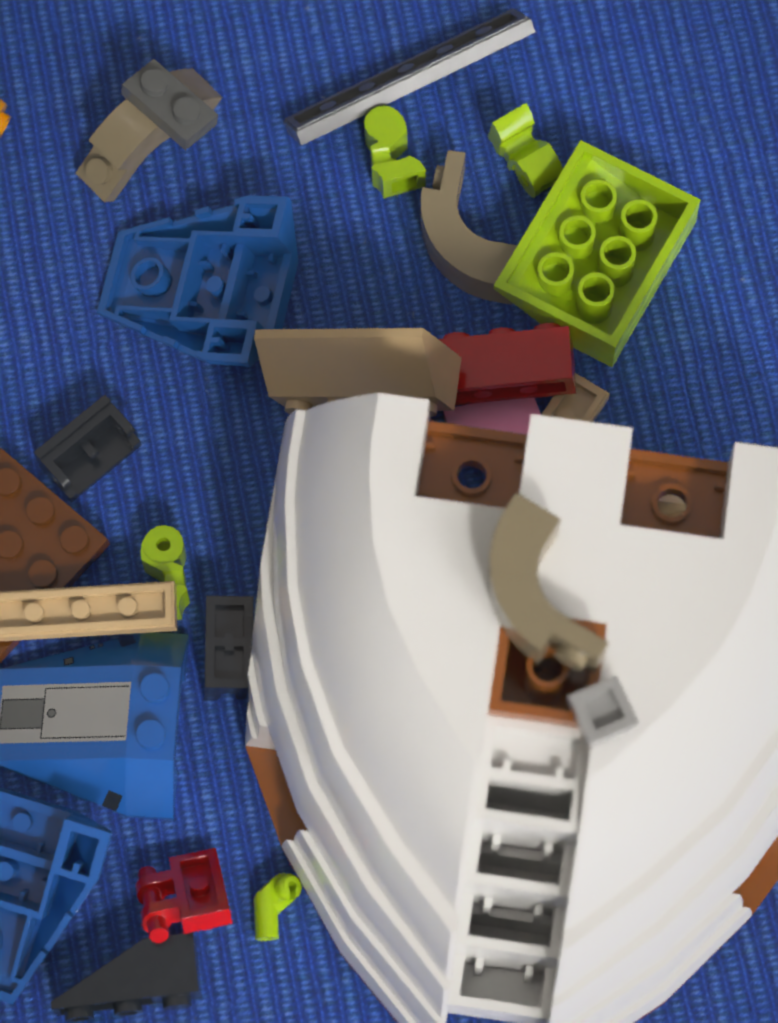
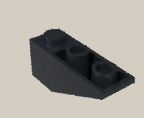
M193 932L169 935L168 939L162 943H155L150 938L142 939L51 1001L52 1011L57 1016L64 1015L65 1022H81L94 1019L95 1011L113 1009L114 1016H130L143 1013V1005L162 1003L163 1010H178L191 1007V999L202 998L197 940Z

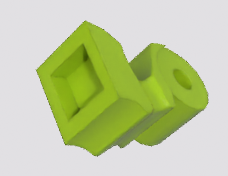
M527 103L492 122L488 138L494 146L496 153L507 161L508 169L515 171L524 190L534 198L541 194L542 191L554 185L563 167L550 143L533 138L532 129L535 122Z
M378 106L370 110L366 115L364 128L365 143L371 152L372 186L381 192L383 199L426 187V169L418 159L408 156L395 160L407 149V126L404 117L396 109L389 106Z
M167 525L156 526L146 534L142 541V564L145 573L161 582H175L177 589V620H182L184 610L190 604L183 569L187 559L183 537L174 527Z

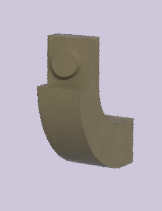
M193 68L170 72L212 110L215 109L222 99V96ZM125 99L109 114L90 137L89 141L94 146L76 171V174L104 203L113 202L143 160L170 137L130 101Z
M448 150L445 166H436L433 189L422 187L421 232L425 248L436 268L461 290L481 299L511 305V301L494 290V284L517 245L484 239L473 233L464 224L458 212V203L465 173L466 153Z
M515 493L498 521L490 549L489 592L499 623L511 641L536 663H540L548 648L551 647L556 650L554 654L556 658L566 666L577 671H582L585 667L591 672L596 673L606 657L609 642L554 609L543 595L538 582V568L559 535L561 518L520 494Z

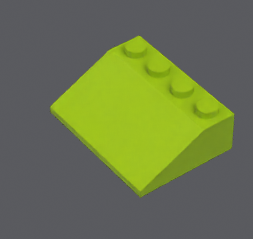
M580 140L495 282L494 290L540 324L556 323L561 327L569 326L573 348L613 367L694 227L701 199Z

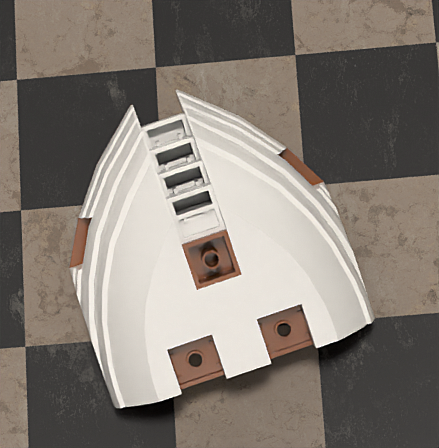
M385 393L353 396L320 404L308 410L296 409L287 418L283 431L260 565L252 635V652L248 669L249 703L246 717L245 747L286 858L301 881L306 894L340 955L396 1023H446L448 1013L513 1023H636L663 1005L752 917L778 881V448L735 442L729 462L630 449L633 428L531 414L528 434L429 421L428 399ZM467 467H475L484 473L486 480L480 487L469 489L459 483L457 479L458 474ZM515 493L520 494L561 518L559 535L538 568V582L543 595L554 609L609 642L606 657L596 673L591 672L585 667L582 671H577L566 666L554 655L556 650L551 647L548 648L540 663H536L511 641L499 623L489 592L490 549L498 521ZM665 495L678 496L685 504V511L677 517L666 516L659 510L657 501ZM617 675L639 721L638 728L589 748L567 702L568 695Z

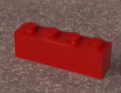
M543 323L535 326L533 330L515 331L512 328L503 327L492 329L488 334L470 336L464 332H453L443 336V339H438L461 357L455 405L576 394L573 342L569 326L561 327L556 323Z

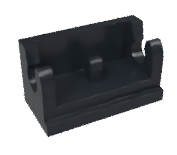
M104 395L34 451V454L42 471L72 503L142 446V444L133 433L135 429L130 422L111 403V400Z
M206 596L204 700L217 701L221 694H235V698L238 700L247 697L248 669L252 652L254 596Z

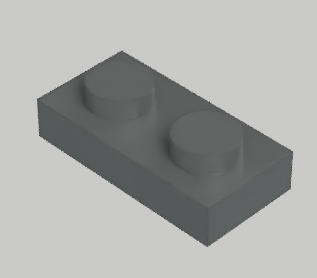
M155 59L151 60L122 84L121 94L185 151L217 125L218 114Z

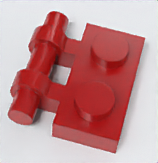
M216 848L169 857L171 870L157 873L156 869L151 866H145L139 870V880L135 885L138 901L144 906L141 911L142 926L149 933L151 941L155 943L166 941L169 937L168 929L170 925L182 921L184 934L233 924ZM176 894L177 896L164 900L166 895Z

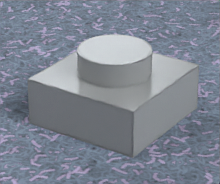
M617 675L568 695L567 702L589 748L638 728L639 721Z

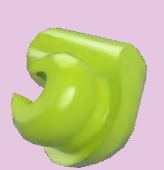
M281 873L274 876L255 894V940L272 941L279 939L278 914L300 895L302 890L301 881L294 874Z

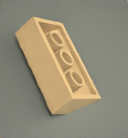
M424 328L255 330L254 340L268 396L283 405L285 412L289 414L296 409L308 410L331 401L373 393L428 399L429 417L436 416L437 411L455 410L461 357Z

